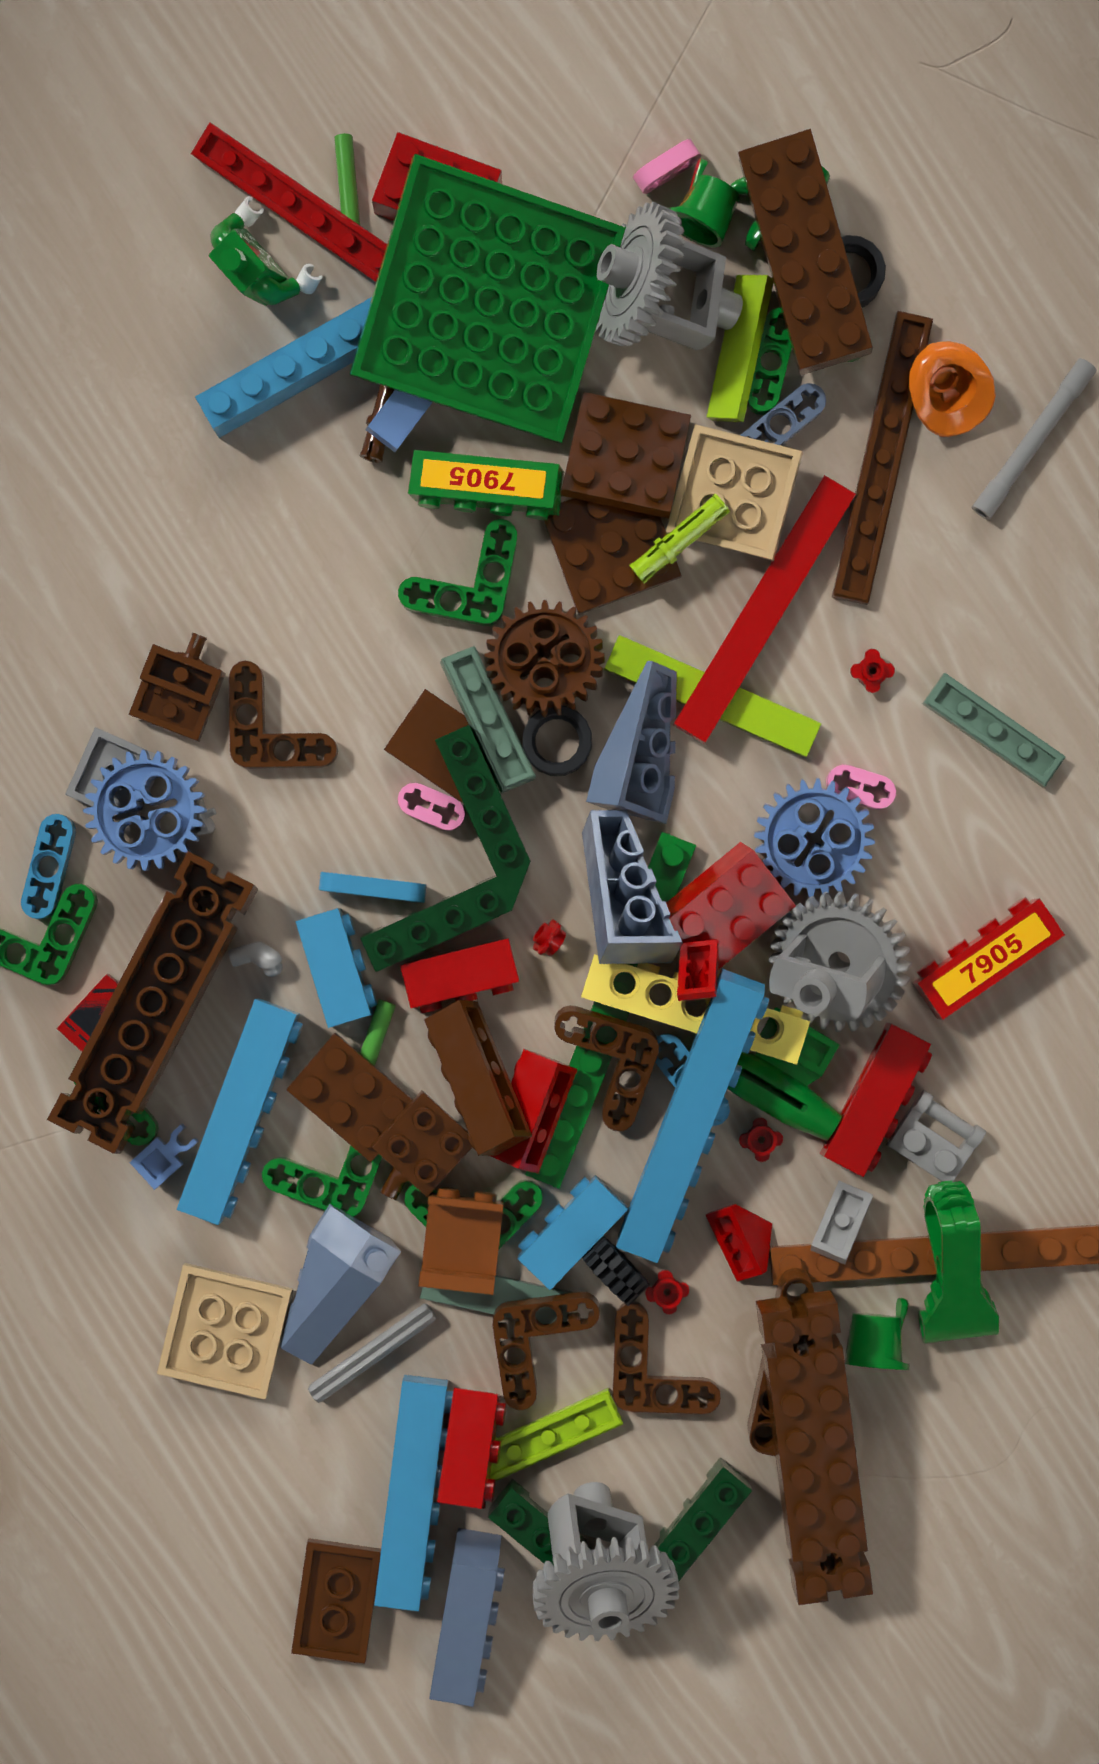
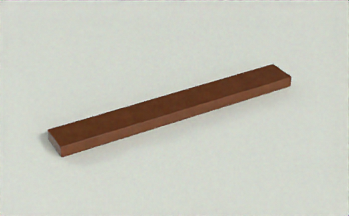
M897 311L855 491L856 495L852 504L832 597L864 605L869 604L914 407L909 389L910 370L915 358L928 345L933 318Z

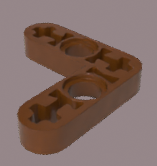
M246 660L240 661L232 667L229 674L230 755L236 764L243 768L254 769L322 768L334 763L338 755V747L334 739L327 734H265L263 672L258 665ZM246 668H249L251 674L257 676L256 681H250L249 693L251 695L257 693V700L247 697L236 700L237 693L244 695V684L237 681V676L243 675ZM246 704L253 705L257 710V718L250 725H243L237 719V711ZM258 729L257 737L250 735V745L253 748H257V754L251 755L250 761L246 762L244 756L238 754V749L245 746V736H237V730L251 732ZM284 740L290 741L295 749L293 757L288 761H279L274 755L276 744ZM299 740H306L304 745L306 748H315L318 746V741L324 740L325 746L331 747V753L325 754L324 760L321 761L318 760L316 754L304 753L306 761L299 762L302 753Z
M569 1005L561 1008L555 1015L554 1020L556 1035L561 1040L618 1058L602 1104V1118L604 1124L613 1131L627 1130L635 1121L658 1056L659 1044L656 1034L647 1027L578 1006ZM571 1016L576 1017L577 1024L588 1028V1021H592L590 1038L585 1037V1029L573 1027L571 1032L566 1031L565 1024L562 1021H569ZM604 1026H610L617 1031L616 1039L608 1044L601 1043L596 1038L597 1031ZM642 1038H646L648 1046L651 1048L643 1049L640 1064L634 1061L636 1045L633 1042L640 1043ZM626 1071H635L640 1075L641 1080L637 1086L627 1088L619 1081L621 1075ZM620 1095L626 1097L624 1111L627 1116L621 1115L619 1120L613 1119V1114L610 1110H617L620 1103Z
M576 1292L507 1301L501 1303L496 1308L493 1314L492 1326L503 1397L509 1407L515 1410H525L530 1408L536 1400L537 1381L530 1337L592 1328L597 1324L600 1315V1305L594 1295L588 1292ZM585 1303L587 1309H593L588 1312V1318H581L580 1313L575 1312L568 1313V1321H562L563 1309L561 1305H567V1312L577 1311L578 1304ZM542 1307H550L556 1312L557 1318L551 1324H542L537 1320L536 1312ZM505 1313H511L513 1319H519L515 1321L514 1325L515 1337L508 1338L507 1323L500 1322L504 1320ZM518 1347L525 1353L526 1358L520 1364H511L505 1359V1352L509 1348ZM522 1374L523 1389L529 1390L526 1391L525 1398H519L518 1394L513 1392L516 1386L515 1375Z
M636 1301L629 1306L625 1303L621 1304L615 1315L613 1397L616 1405L622 1410L629 1412L708 1414L716 1410L720 1404L721 1396L719 1388L711 1379L704 1377L647 1375L649 1335L647 1310ZM629 1309H635L637 1316L643 1317L642 1321H638L635 1324V1336L643 1335L642 1341L634 1338L620 1340V1334L628 1336V1324L626 1321H621V1318L628 1315ZM627 1346H635L641 1352V1360L634 1366L625 1365L620 1359L621 1351ZM619 1371L627 1374L642 1372L641 1378L633 1376L634 1390L640 1391V1395L633 1397V1402L628 1403L625 1400V1396L619 1395V1391L626 1389L627 1381L626 1375L619 1377ZM668 1384L677 1390V1397L674 1402L662 1404L657 1400L656 1391L660 1386ZM689 1385L687 1388L688 1393H700L701 1387L706 1386L708 1392L714 1394V1397L708 1398L706 1405H700L699 1399L696 1397H687L689 1404L682 1405L684 1396L681 1386Z

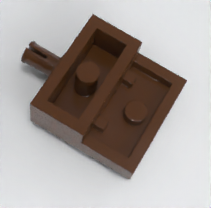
M192 632L185 653L173 652L153 644L140 675L142 681L128 715L200 742L226 675L222 670L207 665L199 659L207 638Z

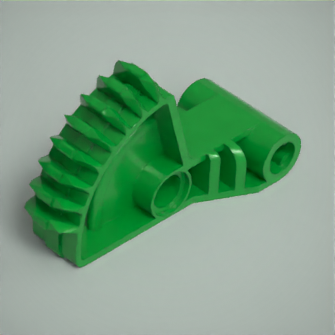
M950 1180L929 1185L925 1193L923 1209L936 1268V1280L930 1285L931 1292L924 1300L926 1310L918 1311L922 1341L924 1344L997 1335L999 1334V1314L994 1302L991 1300L990 1294L981 1282V1226L971 1192L961 1181L952 1182Z

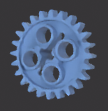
M141 750L139 760H136L133 753L126 752V763L123 764L114 757L112 758V763L115 769L110 771L101 767L100 771L105 779L102 782L94 779L91 780V783L98 790L96 794H85L86 798L94 801L93 807L83 809L84 813L94 815V820L88 822L85 827L98 830V833L91 839L93 843L105 842L100 853L107 855L115 851L113 863L119 864L127 857L128 869L133 870L138 860L143 871H149L151 861L155 862L158 869H164L165 857H168L173 863H178L176 851L191 852L186 841L188 839L197 842L200 840L192 831L194 827H205L203 822L196 819L197 814L207 812L206 808L196 804V801L205 797V794L203 792H193L192 789L199 783V780L197 778L185 779L190 770L187 766H183L177 771L175 770L178 759L171 757L164 764V755L159 751L154 755L153 760H150L147 750ZM156 778L165 779L167 783L166 792L163 796L154 798L150 793L152 781ZM121 788H127L131 793L130 802L127 806L119 808L114 802L115 793ZM172 799L177 800L175 806L148 812L149 819L135 815L119 822L114 821V816L141 810L143 808L142 802L156 806ZM167 813H172L177 819V826L173 832L165 834L160 828V820ZM136 823L141 829V836L137 842L129 844L124 838V831L128 825Z
M816 778L813 788H808L806 781L801 779L800 790L797 791L790 784H787L786 790L788 795L786 797L775 792L773 796L777 805L764 804L763 808L770 815L768 818H757V822L764 826L765 830L755 832L754 837L764 840V844L757 846L755 852L767 854V857L762 862L765 866L772 865L771 873L775 878L779 875L783 877L780 884L781 887L784 889L789 883L794 884L795 896L800 893L803 887L807 888L808 896L811 897L814 896L815 889L819 888L822 894L824 892L829 893V886L832 885L838 892L843 891L841 881L844 879L851 884H855L856 882L852 875L853 870L862 873L866 871L859 862L860 859H872V854L864 850V846L875 844V839L865 836L866 832L874 829V825L872 823H862V820L869 814L868 809L860 811L855 809L861 799L856 797L848 801L846 799L849 793L848 787L836 793L835 781L833 780L826 789L822 788L820 778ZM813 803L819 808L820 814L815 821L805 822L799 817L798 811L803 804ZM833 810L834 816L821 832V839L824 842L821 845L814 843L802 864L796 866L795 860L808 843V837L805 833L807 831L810 833L816 832L827 812ZM843 823L850 828L851 834L846 841L836 842L830 837L829 832L835 824ZM785 834L795 835L799 840L798 848L791 853L782 851L778 846L779 838ZM817 854H823L830 860L829 868L822 873L814 872L809 866L810 859Z

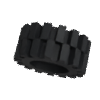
M604 1236L582 1257L583 1261L601 1279L604 1285L627 1306L631 1305L650 1286V1283L635 1268L632 1262Z

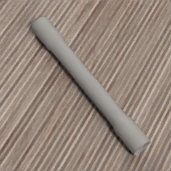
M1082 358L1077 360L1060 384L1057 393L997 476L989 482L973 504L972 509L978 515L988 520L991 519L1021 472L1073 400L1079 397L1097 372V369L1090 362Z

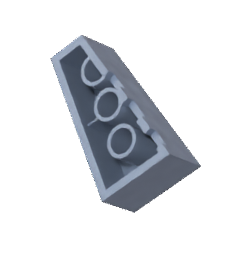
M590 810L582 831L599 964L672 963L683 942L678 930L674 931L669 919L670 911L666 902H662L655 886L656 878L652 869H648L644 860V850L627 810Z
M458 1528L430 1690V1700L474 1707L476 1692H484L487 1670L480 1669L482 1658H490L493 1636L486 1635L488 1625L495 1626L499 1603L492 1602L494 1591L501 1592L505 1569L498 1568L502 1535Z

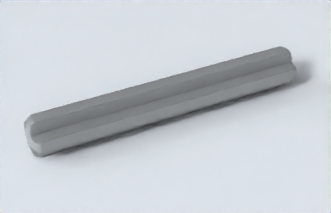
M427 1303L422 1304L310 1384L308 1390L313 1399L321 1403L436 1320V1315Z

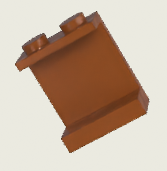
M438 1187L437 1193H430L428 1197L429 1207L418 1287L493 1295L504 1201L497 1200V1194L477 1191L474 1197L459 1196V1189Z

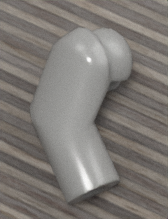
M254 942L228 950L233 967L253 962L262 968L264 974L269 977L277 976L282 971L283 966L280 954L265 943Z

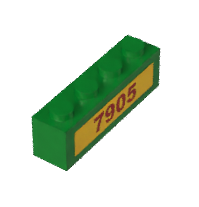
M414 450L408 494L415 501H418V506L424 508L439 509L440 504L454 505V509L461 512L473 513L476 512V507L488 508L491 514L499 516H512V511L526 512V517L531 519L547 520L548 515L559 516L561 489L565 472L559 464Z

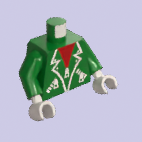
M252 196L246 197L235 213L230 214L211 231L210 240L214 249L209 253L210 259L239 292L264 306L279 304L299 295L300 291L305 294H312L323 277L322 275L319 277L311 276L310 274L314 266L312 264H305L297 279L289 278L249 231L244 228V226H252L264 212L263 208L259 211H254L250 208L249 203L253 200Z

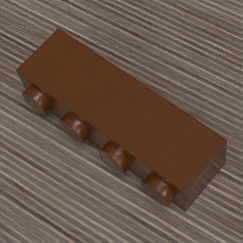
M458 1000L424 1019L428 1028L429 1042L438 1053L442 1063L441 1072L451 1086L455 1096V1107L465 1121L469 1131L468 1140L473 1149L477 1151L478 1156L499 1155L532 1137L478 1001Z

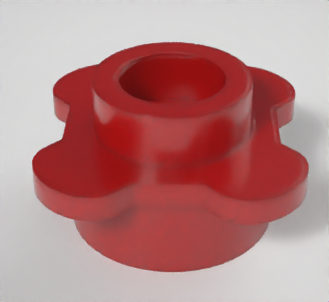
M869 649L865 652V658L859 664L852 665L850 673L853 678L858 679L861 684L865 685L867 692L876 693L880 690V684L886 678L893 677L895 668L893 664L886 663L880 657L878 650ZM875 668L876 673L870 674L869 669Z
M554 919L548 924L543 923L533 937L535 942L533 950L537 951L540 955L543 953L548 956L554 955L566 937V932L561 929V924L557 923Z
M756 1118L752 1122V1128L747 1133L740 1135L739 1144L742 1148H748L752 1151L757 1161L766 1162L769 1160L770 1153L774 1151L775 1147L782 1145L783 1135L779 1131H773L768 1126L766 1119ZM763 1136L765 1141L759 1143L758 1137Z
M662 1270L658 1273V1280L655 1284L646 1289L645 1296L649 1302H656L657 1305L662 1307L665 1314L670 1315L677 1311V1305L681 1302L682 1298L689 1295L690 1290L687 1283L679 1282L673 1278L671 1271ZM670 1289L671 1294L668 1296L665 1295L664 1290Z

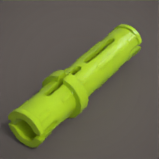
M714 494L662 539L658 537L653 541L655 545L629 566L645 584L669 562L670 564L678 560L676 557L685 548L696 541L724 516L728 515L730 510L721 498Z

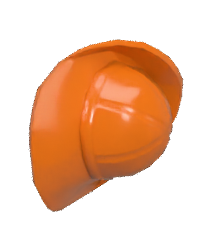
M951 341L931 343L920 352L912 364L909 375V389L913 406L918 418L932 433L941 437H951L967 433L990 414L996 398L994 378L980 356L966 345Z

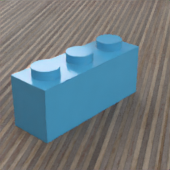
M336 908L295 921L328 1028L372 1015V1007L377 1005L372 985L365 986L361 971L366 970V965L361 950H354L350 936L356 934L350 914L343 915L342 909Z
M596 1175L590 1181L586 1177L581 1179L570 1191L573 1198L564 1208L557 1204L544 1218L548 1224L538 1234L532 1230L518 1245L522 1250L518 1254V1260L549 1290L563 1278L628 1210L627 1205Z

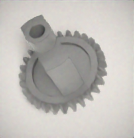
M655 202L651 204L645 203L643 208L639 206L635 215L632 213L629 215L628 225L624 223L621 225L626 227L621 246L618 247L613 244L607 246L598 262L597 279L609 284L596 327V332L600 333L599 337L618 346H631L633 343L640 342L641 336H647L648 333H652L694 350L705 348L715 339L716 327L718 326L725 330L731 329L736 324L742 310L743 300L741 295L722 288L726 257L681 238L679 235L684 233V229L680 226L682 221L675 211ZM679 266L697 273L690 321L675 316V308L673 306L661 305L659 307L658 305L660 300H671L664 290L665 287L676 286V283L669 278V275L672 272H680L681 268Z
M839 891L835 895L834 902L829 893L824 892L820 896L819 902L814 896H811L805 901V906L801 903L797 904L793 908V914L788 913L782 919L784 925L780 924L775 930L776 936L780 938H775L770 944L773 950L779 951L769 957V962L774 964L769 979L770 993L786 997L784 999L785 1004L794 1001L797 1010L808 1014L807 1021H810V1023L817 1016L821 1017V1029H826L831 1020H833L836 1032H841L847 1021L850 1031L853 1032L860 1026V1021L865 1028H868L874 1022L873 1016L877 1021L883 1020L887 1015L886 1011L892 1012L897 1006L895 1000H900L905 994L901 987L906 986L910 981V977L902 972L908 971L912 966V962L900 959L907 956L910 952V947L897 945L903 940L905 934L904 932L894 934L891 932L897 921L895 919L885 923L882 921L886 913L885 908H882L875 914L872 913L873 900L871 899L863 907L859 906V894H854L849 902L846 903L843 891ZM837 952L846 954L850 963L842 961Z
M599 1482L583 1484L575 1490L574 1495L568 1493L551 1506L547 1515L554 1566L550 1561H546L543 1570H538L536 1579L533 1582L532 1594L534 1611L537 1613L538 1620L543 1619L544 1627L552 1626L553 1633L555 1634L564 1631L566 1638H570L578 1633L580 1641L585 1640L589 1635H593L594 1640L599 1641L605 1634H607L610 1640H615L616 1634L619 1632L629 1637L630 1629L633 1628L643 1632L645 1631L644 1623L655 1626L657 1624L656 1617L666 1618L668 1616L667 1609H674V1600L679 1599L678 1576L673 1561L669 1559L665 1552H660L655 1545L651 1546L648 1551L642 1516L614 1508L610 1488ZM579 1533L597 1538L594 1550H590L584 1541L580 1542ZM601 1540L611 1542L609 1548H605Z

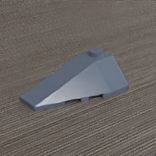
M654 661L646 662L597 760L586 802L607 810H627L630 816L667 824L675 790V776L670 775V754H675L676 741H670V721L676 717V671Z

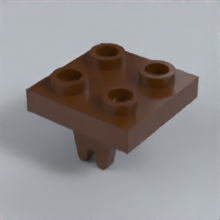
M423 1090L418 1093L371 1144V1147L426 1197L473 1148L468 1140L469 1132Z

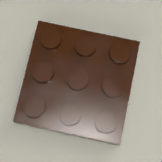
M583 392L562 484L561 496L669 519L691 415Z
M572 498L560 503L559 516L548 515V519L543 520L578 615L682 577L677 561L673 564L669 562L645 584L629 566L655 545L653 541L658 537L662 539L667 535L659 516Z

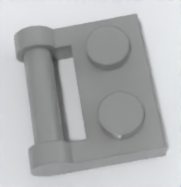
M923 1090L886 1145L940 1181L952 1180L953 1182L974 1149L983 1140L986 1130L978 1125L971 1126L935 1102L933 1095ZM925 1112L963 1137L964 1141L960 1147H956L920 1123L918 1120Z

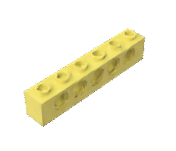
M594 954L581 994L582 998L694 1033L698 1032L705 1014L704 1011L700 1016H691L686 1011V1001H678V972L674 973L673 978H669L659 974V966L649 963H638L637 967L628 964H599L598 955ZM621 972L631 974L635 980V987L628 994L618 993L613 985L614 978ZM655 984H665L670 990V999L664 1005H655L650 1000L649 992ZM710 998L704 999L706 1002V1009L709 1004ZM782 1005L780 1012L767 1008L763 1018L771 1017L777 1024V1031L771 1038H762L757 1031L760 1019L755 1018L750 1031L756 1034L750 1050L797 1065L810 1021L801 1019L803 1012Z

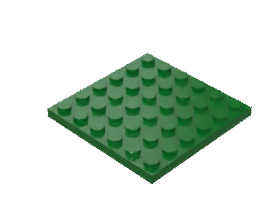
M414 154L350 376L556 443H562L609 284L597 279L598 262L607 246L611 244L618 247L621 246L626 227Z

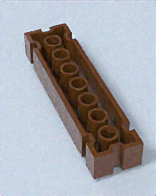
M187 851L174 876L181 883L175 895L166 891L68 1078L76 1083L72 1093H61L47 1118L48 1121L74 1134H81L85 1128L91 1131L87 1141L113 1154L122 1153L135 1128L128 1124L127 1121L132 1112L142 1114L238 929L231 923L236 911L245 915L258 891L254 884L227 871L224 879L216 876L219 869L215 864ZM207 894H211V900L215 903L211 910L206 908V912H201L202 906L198 904L199 899L202 896L207 899ZM105 1093L109 1108L107 1110L101 1109L100 1114L97 1112L99 1105L94 1101L96 1097H104Z
M830 1290L800 1294L801 1304L789 1305L786 1297L756 1301L759 1331L765 1344H761L786 1544L791 1555L789 1559L791 1583L798 1605L828 1601L827 1592L838 1590L841 1591L843 1599L873 1595L870 1565L864 1552L868 1551L844 1352L836 1335L841 1333L838 1303ZM806 1335L803 1341L799 1342V1336Z

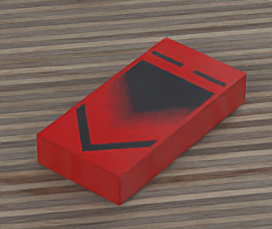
M106 974L56 1028L81 1052H83L118 985V982L110 974Z

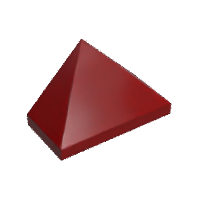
M718 939L681 944L677 987L678 1001L688 1002L716 997L719 956Z
M737 1204L711 1211L705 1215L737 1282L767 1272L772 1231L771 1222Z

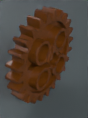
M543 600L541 609L537 610L532 602H528V612L526 613L515 607V618L512 620L503 615L502 624L504 629L494 626L492 631L496 639H487L486 641L487 649L491 651L484 654L485 663L490 665L486 668L487 678H494L491 681L493 691L502 689L500 696L503 702L513 697L512 705L515 711L522 704H525L527 715L529 716L533 713L535 707L540 708L542 717H546L548 708L552 707L558 716L561 715V705L564 704L575 710V698L578 697L586 702L588 700V693L585 688L596 690L597 681L595 678L603 676V668L599 665L605 663L604 653L599 652L603 649L602 639H595L597 637V627L587 628V615L576 619V607L574 606L567 613H564L562 602L560 601L556 604L554 610L549 609L547 600ZM543 630L554 633L551 637L545 639L536 636L537 633ZM564 637H568V638H569V639L564 640V641H562V642L560 643V640H562ZM516 654H522L527 657L525 661L520 663L510 660ZM567 654H575L580 657L572 663L562 660ZM529 674L525 680L520 679V677H525ZM542 678H548L553 681L548 687H540L535 684Z

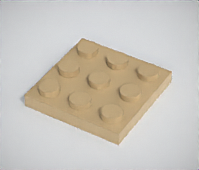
M695 424L666 533L669 534L714 494H717L728 507L730 513L715 523L696 541L774 561L803 452Z
M184 1263L157 1374L265 1400L268 1395L293 1288Z

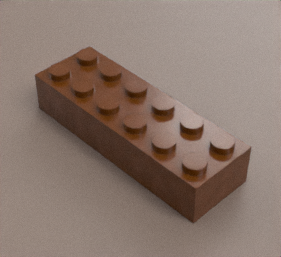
M811 129L739 151L740 167L800 376L870 355L873 346Z

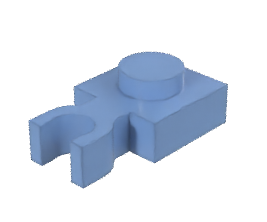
M184 1124L179 1125L171 1133L170 1141L167 1144L159 1136L129 1162L154 1190L184 1164L177 1155L180 1152L188 1151L199 1142L196 1138L192 1139L187 1145L179 1142L178 1135L186 1128Z

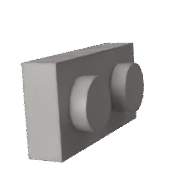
M838 1181L810 1250L845 1265L871 1204L873 1194Z

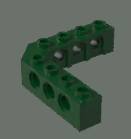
M469 725L436 739L435 742L496 875L476 883L474 887L459 894L445 897L442 901L426 909L412 912L407 917L385 927L381 926L362 935L360 939L375 972L512 911L531 861Z
M719 1458L706 1474L707 1480L692 1499L687 1498L684 1501L683 1510L668 1528L663 1527L660 1531V1538L654 1544L660 1552H665L669 1559L673 1561L678 1582L752 1492L749 1480L722 1458ZM511 1479L490 1505L488 1518L542 1563L550 1561L554 1566L548 1512L529 1497V1492L514 1479ZM581 1535L580 1542L584 1541L587 1544V1539Z

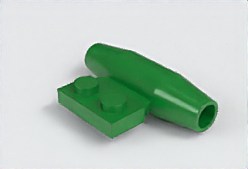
M775 1007L773 1010L780 1012L781 1009ZM771 1017L768 1018L759 1033L762 1038L768 1039L775 1035L777 1031L775 1020ZM809 1026L797 1065L755 1052V1055L742 1052L737 1065L742 1066L735 1088L728 1086L727 1089L781 1123L827 1141L835 1131L842 1115L812 1091L808 1085L822 1077L840 1044Z

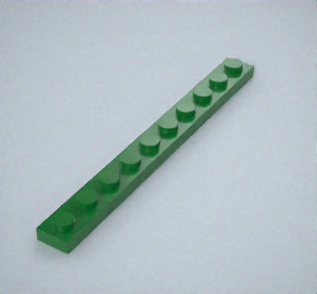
M661 832L648 865V869H652L656 878L655 886L662 902L669 901L678 893L696 848L695 844L665 832ZM637 963V964H628V965L637 967V966H638V963ZM621 972L614 978L613 985L618 993L628 994L634 989L635 980L631 974ZM595 1001L591 1008V1011L627 1021L630 1013ZM588 1021V1028H583L585 1029L586 1038H590L592 1021ZM610 1026L601 1027L596 1033L598 1041L605 1044L613 1042L617 1037V1031ZM576 1045L569 1066L577 1068V1072L539 1174L526 1171V1176L560 1189L612 1056Z

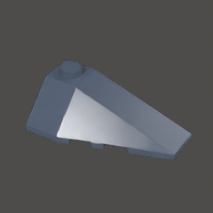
M332 1204L328 1205L309 1235L306 1246L308 1249L303 1269L301 1268L299 1272L294 1303L290 1306L280 1343L281 1349L311 1365L381 1284L401 1253L390 1237Z

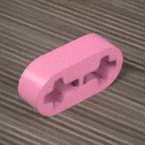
M691 139L684 140L640 168L634 174L633 179L643 194L650 193L694 165L700 159L701 154Z
M839 765L833 768L826 777L827 787L834 780V776L839 777L843 772H847L848 780L859 785L857 789L848 787L849 793L846 799L850 801L853 798L859 797L861 799L859 805L877 810L886 808L896 797L895 785L889 778L857 767ZM835 782V792L839 793V784ZM878 783H882L883 791L888 793V797L881 798L876 803L873 801L874 795L863 791L864 786L874 788Z
M418 783L407 784L399 792L398 804L401 810L413 818L446 831L456 830L465 820L464 807L460 801ZM415 790H420V797L431 804L428 809L417 805L414 810H410L408 808L409 802L405 800L406 794H414ZM449 804L455 805L454 811L459 815L457 821L450 820L448 825L442 823L443 816L433 811L435 805L445 809L448 808Z

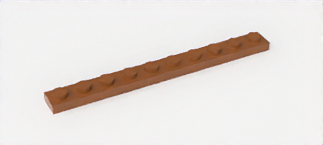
M1099 1224L981 1232V1271L1099 1264ZM928 1236L857 1240L853 1244L845 1265L811 1251L812 1244L770 1246L769 1249L773 1285H778L781 1275L791 1268L804 1270L810 1276L812 1283L936 1274Z

